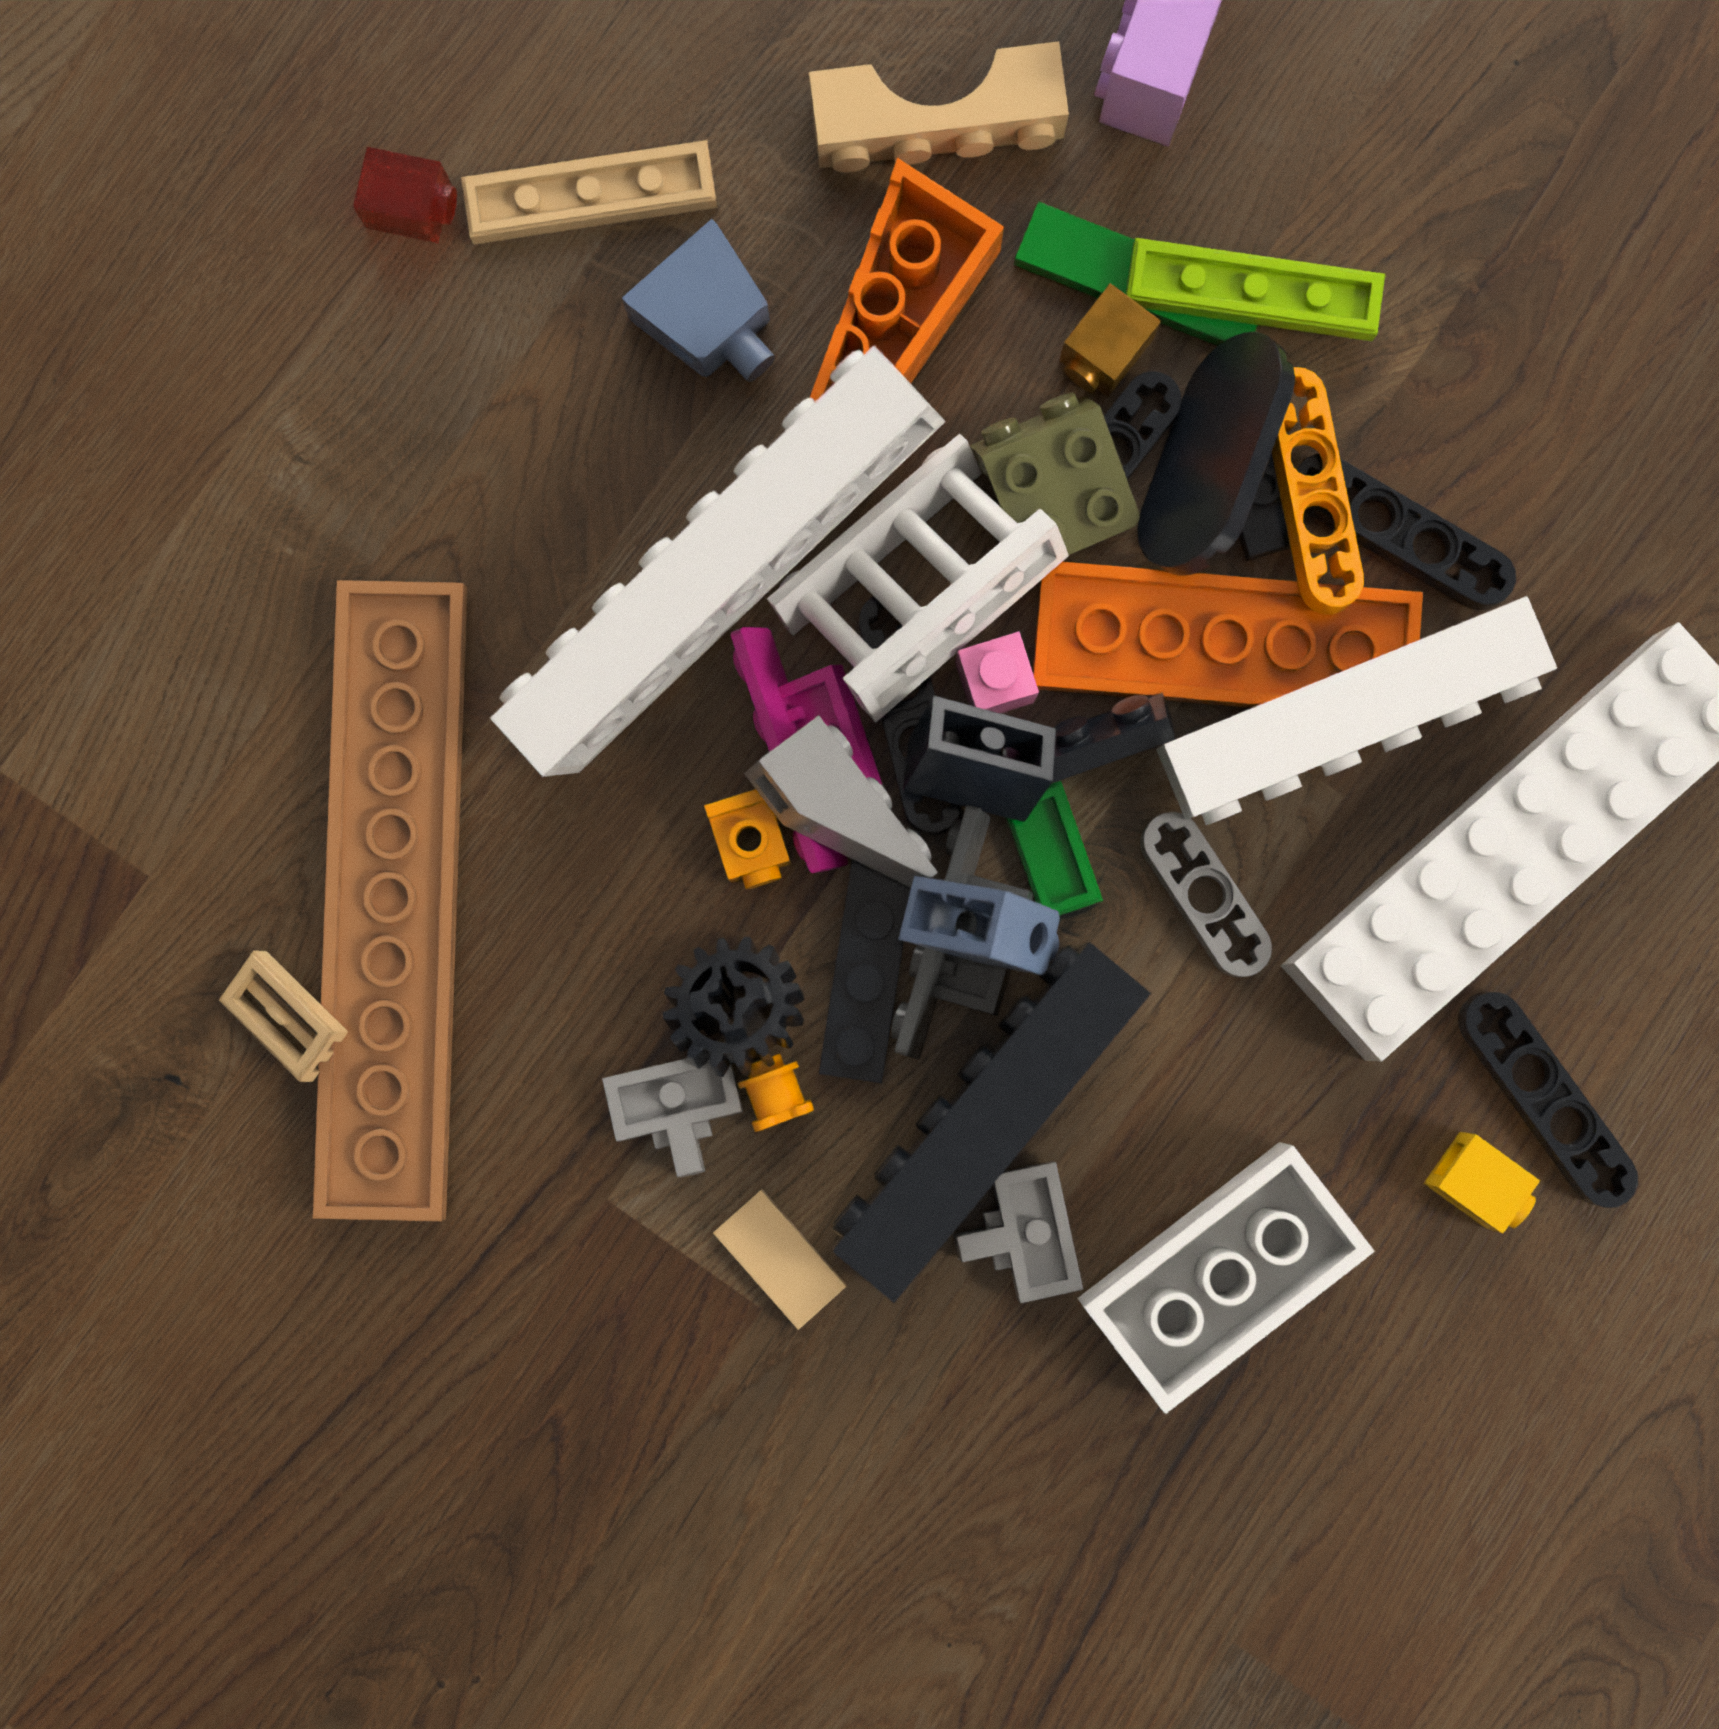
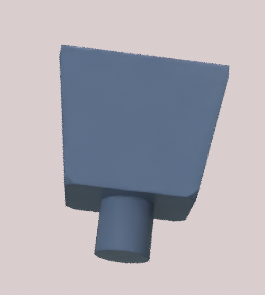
M712 219L622 297L629 319L701 376L707 377L728 360L747 382H751L762 375L775 359V355L756 335L770 321L768 304L719 226Z
M914 876L898 940L982 964L1043 975L1048 969L1049 962L1054 959L1059 949V937L1056 932L1060 917L1057 910L1007 891ZM968 910L976 916L977 929L975 934L960 929L955 931L956 919L961 912Z

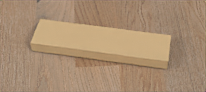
M707 140L461 177L469 235L473 244L718 208Z

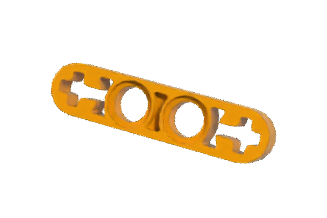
M1294 367L1295 385L1293 391L1297 397H1306L1308 400L1299 411L1301 430L1290 435L1286 434L1298 422L1295 407L1292 403H1289L1272 450V457L1300 594L1311 610L1320 614L1333 615L1343 611L1360 596L1364 586V574L1326 389L1322 380L1314 372L1306 368ZM1299 445H1307L1314 448L1322 459L1321 472L1314 476H1305L1299 473L1291 462L1292 449ZM1311 506H1321L1327 509L1335 521L1333 534L1327 537H1317L1311 534L1303 523L1305 509ZM1337 546L1340 551H1336L1328 559L1332 577L1335 579L1343 578L1345 586L1336 593V597H1333L1331 589L1328 587L1320 588L1317 581L1327 572V564L1323 552ZM1310 553H1323V554H1321V555H1319V556H1317V557H1315V558H1312Z

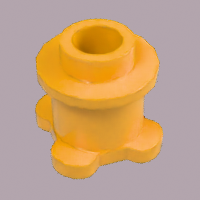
M781 1053L773 1055L775 1064L770 1067L763 1063L762 1060L752 1063L748 1079L737 1083L739 1089L745 1087L755 1113L756 1120L751 1123L754 1132L814 1110L811 1100H804L793 1069L799 1067L798 1062L794 1061L784 1064Z

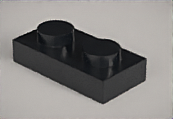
M1163 692L1151 697L1146 695L1130 696L1115 704L1112 711L1089 719L1083 716L1072 717L1057 724L1054 727L1056 728L1053 783L1176 740L1171 713Z

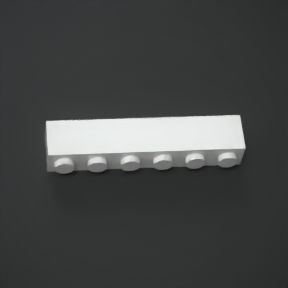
M1528 596L1168 742L1156 750L1185 820L1202 814L1205 824L1209 825L1241 812L1242 808L1238 799L1262 790L1265 800L1268 801L1302 787L1298 774L1321 765L1325 776H1329L1361 763L1362 760L1358 750L1381 741L1385 752L1418 740L1422 738L1418 725L1437 717H1441L1446 728L1479 715L1482 711L1477 701L1500 692L1504 703H1508L1542 689L1538 676L1557 669V666Z

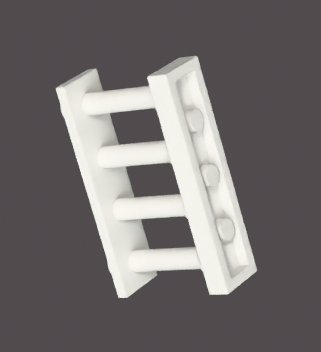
M960 433L943 448L936 449L929 454L920 468L801 570L788 575L782 581L779 588L767 598L785 628L793 636L811 622L854 667L853 670L843 677V680L860 707L875 722L881 719L954 656L958 650H961L1069 556L1057 524L1041 509H1038L1026 521L1017 523L973 482L982 473L968 441ZM953 498L1000 542L976 564L969 565L925 523ZM905 539L951 583L947 589L927 606L920 607L877 564ZM856 581H859L903 625L878 648L872 649L830 606L835 599Z

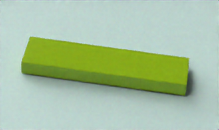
M1135 238L1132 247L1126 295L1145 309L1373 341L1378 332L1385 274Z

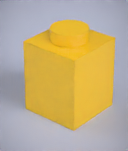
M1459 1132L1424 1184L1484 1228L1503 1234L1508 1226L1512 1229L1516 1228L1529 1215L1536 1201V1198L1531 1193L1540 1180L1478 1135Z

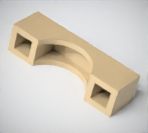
M1059 42L996 49L991 69L983 82L966 97L956 102L939 106L915 104L899 97L881 81L872 64L809 72L810 97L819 168L833 167L838 172L859 171L869 166L870 162L894 159L896 162L897 158L908 165L927 161L933 154L956 152L961 157H978L991 152L994 147L1018 144L1021 149L1025 150L1041 149L1052 145L1056 139H1064L1069 116Z

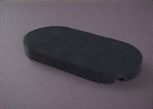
M1246 332L1238 334L1218 345L1197 367L1184 392L1179 412L1174 419L1138 521V541L1143 554L1149 561L1173 575H1192L1210 566L1206 562L1207 559L1211 558L1216 551L1224 554L1236 542L1251 510L1295 385L1293 364L1287 361L1286 354L1288 353L1281 345L1263 333Z

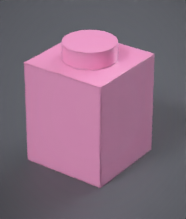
M1020 632L958 650L955 663L969 705L997 713H1004L1035 702L1039 691Z

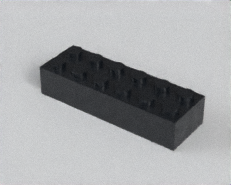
M1091 942L1079 946L1076 950L1067 945L1065 949L1062 948L1056 954L1054 959L1049 962L1047 971L1043 975L1038 976L1047 983L1044 989L1034 1001L1026 995L1014 1004L998 1024V1027L1006 1033L992 1051L988 1050L985 1046H980L957 1073V1076L965 1082L949 1102L941 1095L934 1100L915 1124L923 1134L908 1152L898 1144L875 1171L874 1179L880 1185L868 1200L865 1201L856 1194L832 1223L834 1226L831 1229L838 1234L834 1239L832 1251L893 1303L897 1301L1152 994Z

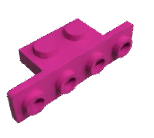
M742 627L731 632V639L735 648L733 653L734 665L739 676L747 684L755 708L753 712L754 725L759 736L766 742L769 752L817 716H820L827 726L832 725L836 727L846 737L853 751L851 758L866 778L872 777L882 785L852 692L843 680V677L846 676L843 666L829 665L788 682L769 628ZM796 831L793 832V841L797 853L806 862L811 873L834 870L848 864L845 855Z

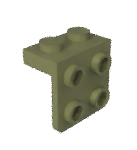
M1067 393L1055 397L1039 407L1041 415L1018 424L1017 418L999 421L981 431L983 440L969 445L979 469L989 478L999 506L1017 523L1026 521L1038 509H1041L1057 524L1069 555L1131 529L1139 521V510L1101 407L1085 396L1077 399L1075 393Z

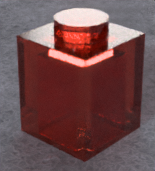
M367 147L353 208L367 229L439 243L443 223L451 224L457 204L456 187L452 186L440 161Z

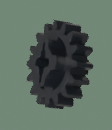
M724 937L718 938L717 953L708 956L703 949L697 947L694 949V955L698 964L691 969L684 965H677L675 971L683 983L681 987L672 986L665 988V996L675 1007L663 1012V1019L671 1030H675L670 1038L680 1052L688 1050L687 1057L698 1069L704 1066L710 1059V1066L717 1076L724 1077L730 1063H736L743 1076H749L752 1068L751 1060L759 1057L763 1063L770 1067L775 1064L770 1050L776 1044L791 1049L794 1043L786 1032L787 1026L796 1027L803 1025L804 1018L799 1009L793 1005L805 1000L804 993L798 983H792L797 977L788 960L779 963L780 958L773 946L768 944L757 954V948L750 937L742 939L738 950H731ZM742 971L755 973L768 982L764 983L761 977L749 979L743 975ZM735 990L740 999L736 1000V1010L733 1011L734 1023H732L728 1014L731 1013L733 1009L732 1003L735 1002ZM704 1030L707 1035L719 1033L725 1037V1043L711 1040L699 1031Z

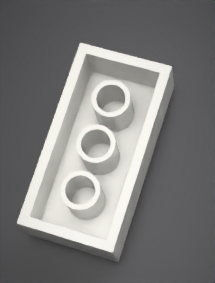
M1279 1142L1077 1299L1166 1414L1375 1251L1295 1147Z

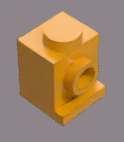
M756 789L704 805L728 880L731 883L743 880L747 890L782 878L779 868L790 865L791 861L776 815ZM746 828H754L761 834V843L753 851H744L737 844L739 833Z

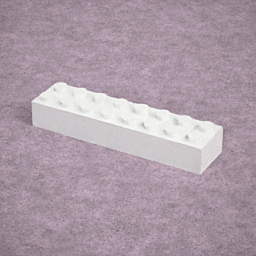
M875 346L866 354L857 350L845 358L831 374L830 378L835 383L816 402L810 397L798 404L782 422V426L786 431L768 449L761 444L742 458L734 469V473L738 478L720 495L716 491H712L699 500L686 516L690 524L673 541L665 537L654 544L639 561V565L643 570L626 587L622 583H618L608 589L594 603L592 610L597 615L579 632L572 628L562 634L546 651V655L550 660L533 677L529 673H525L503 691L499 699L504 705L490 719L542 777L579 773L946 422Z
M1679 622L1651 636L1280 966L1365 1061L1382 1062L1719 761V665Z

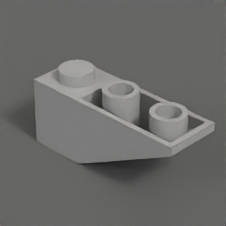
M817 716L744 773L784 826L910 888L912 887L914 876L932 878L938 873L929 861L931 859V852L924 840L912 829L908 828L905 830L890 810L892 808V801L886 790L874 778H866L851 758L853 751L846 737L836 727L832 725L827 726L820 716Z

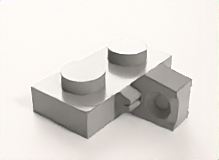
M689 1058L602 1078L616 1141L621 1142L652 1134L655 1149L670 1146L676 1175L680 1178L705 1172L699 1139L713 1136L709 1120L743 1113L732 1063H730L724 1077L715 1074L710 1066V1059L704 1066L698 1069Z
M1050 1161L1004 1171L993 1184L998 1209L983 1212L985 1227L953 1234L958 1260L967 1262L992 1256L995 1270L1010 1268L1016 1298L1019 1303L1083 1290L1056 1162Z

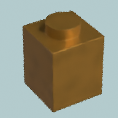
M1110 283L1064 342L1059 359L1060 362L1066 365L1064 372L1082 389L1088 392H1094L1098 389L1109 398L1154 340L1161 321Z

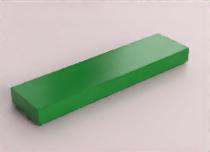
M1038 201L1016 254L1014 265L1096 298L1101 296L1110 283L1126 294L1132 247L1135 239ZM1146 309L1158 318L1161 324L1216 346L1238 334L1255 332L1258 326L1255 324Z

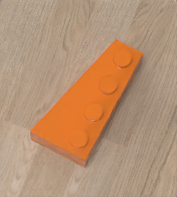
M897 158L882 206L878 209L870 231L867 247L860 266L856 269L839 323L836 324L810 397L816 402L835 384L830 378L831 374L845 358L857 350L866 354L873 346L912 383L999 255L1004 226Z

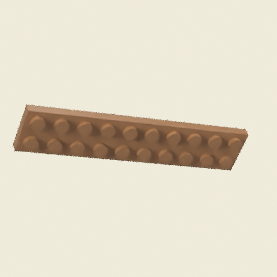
M337 580L321 1005L348 1033L341 1042H333L330 1046L334 1053L329 1060L318 1063V1070L320 1072L318 1074L313 1219L446 1220L468 589L464 583Z

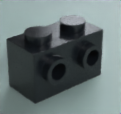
M933 695L908 740L903 791L967 807V805L979 807L981 811L1025 822L1053 781L1056 728Z

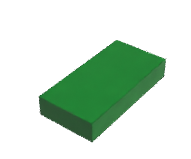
M1061 781L1050 784L1025 822L1005 817L1031 893H1033L1034 902L1057 910L1059 916L1103 901Z

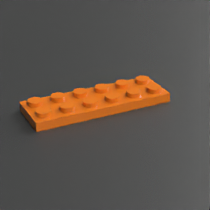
M1061 562L1040 580L1033 675L1038 690L1119 697L1134 695L1151 697L1163 692L1166 701L1254 708L1420 640L1423 592L1363 587L1360 596L1347 608L1331 615L1320 614L1311 610L1302 599L1298 581L1203 573L1178 576L1165 570ZM1318 583L1320 588H1330L1333 597H1336V593L1345 586Z

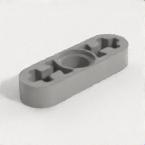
M1178 812L1163 813L1150 821L1141 835L1140 846L1142 854L1214 965L1222 973L1231 977H1246L1260 972L1267 965L1271 957L1272 944L1270 937L1198 826L1191 818L1185 820L1183 814ZM1163 825L1170 832L1181 829L1185 833L1187 839L1180 844V849L1188 862H1191L1200 854L1206 863L1204 866L1187 872L1178 883L1175 882L1170 872L1180 869L1182 867L1172 852L1160 855L1154 846L1161 840L1158 828ZM1209 877L1217 881L1221 886L1223 901L1215 912L1205 914L1198 912L1191 906L1188 900V889L1196 878ZM1234 907L1241 918L1229 922V925L1238 937L1243 938L1251 935L1256 943L1249 951L1253 960L1249 965H1246L1242 959L1234 961L1227 959L1225 951L1229 950L1232 944L1223 928L1218 929L1211 936L1205 927L1206 924L1225 918Z

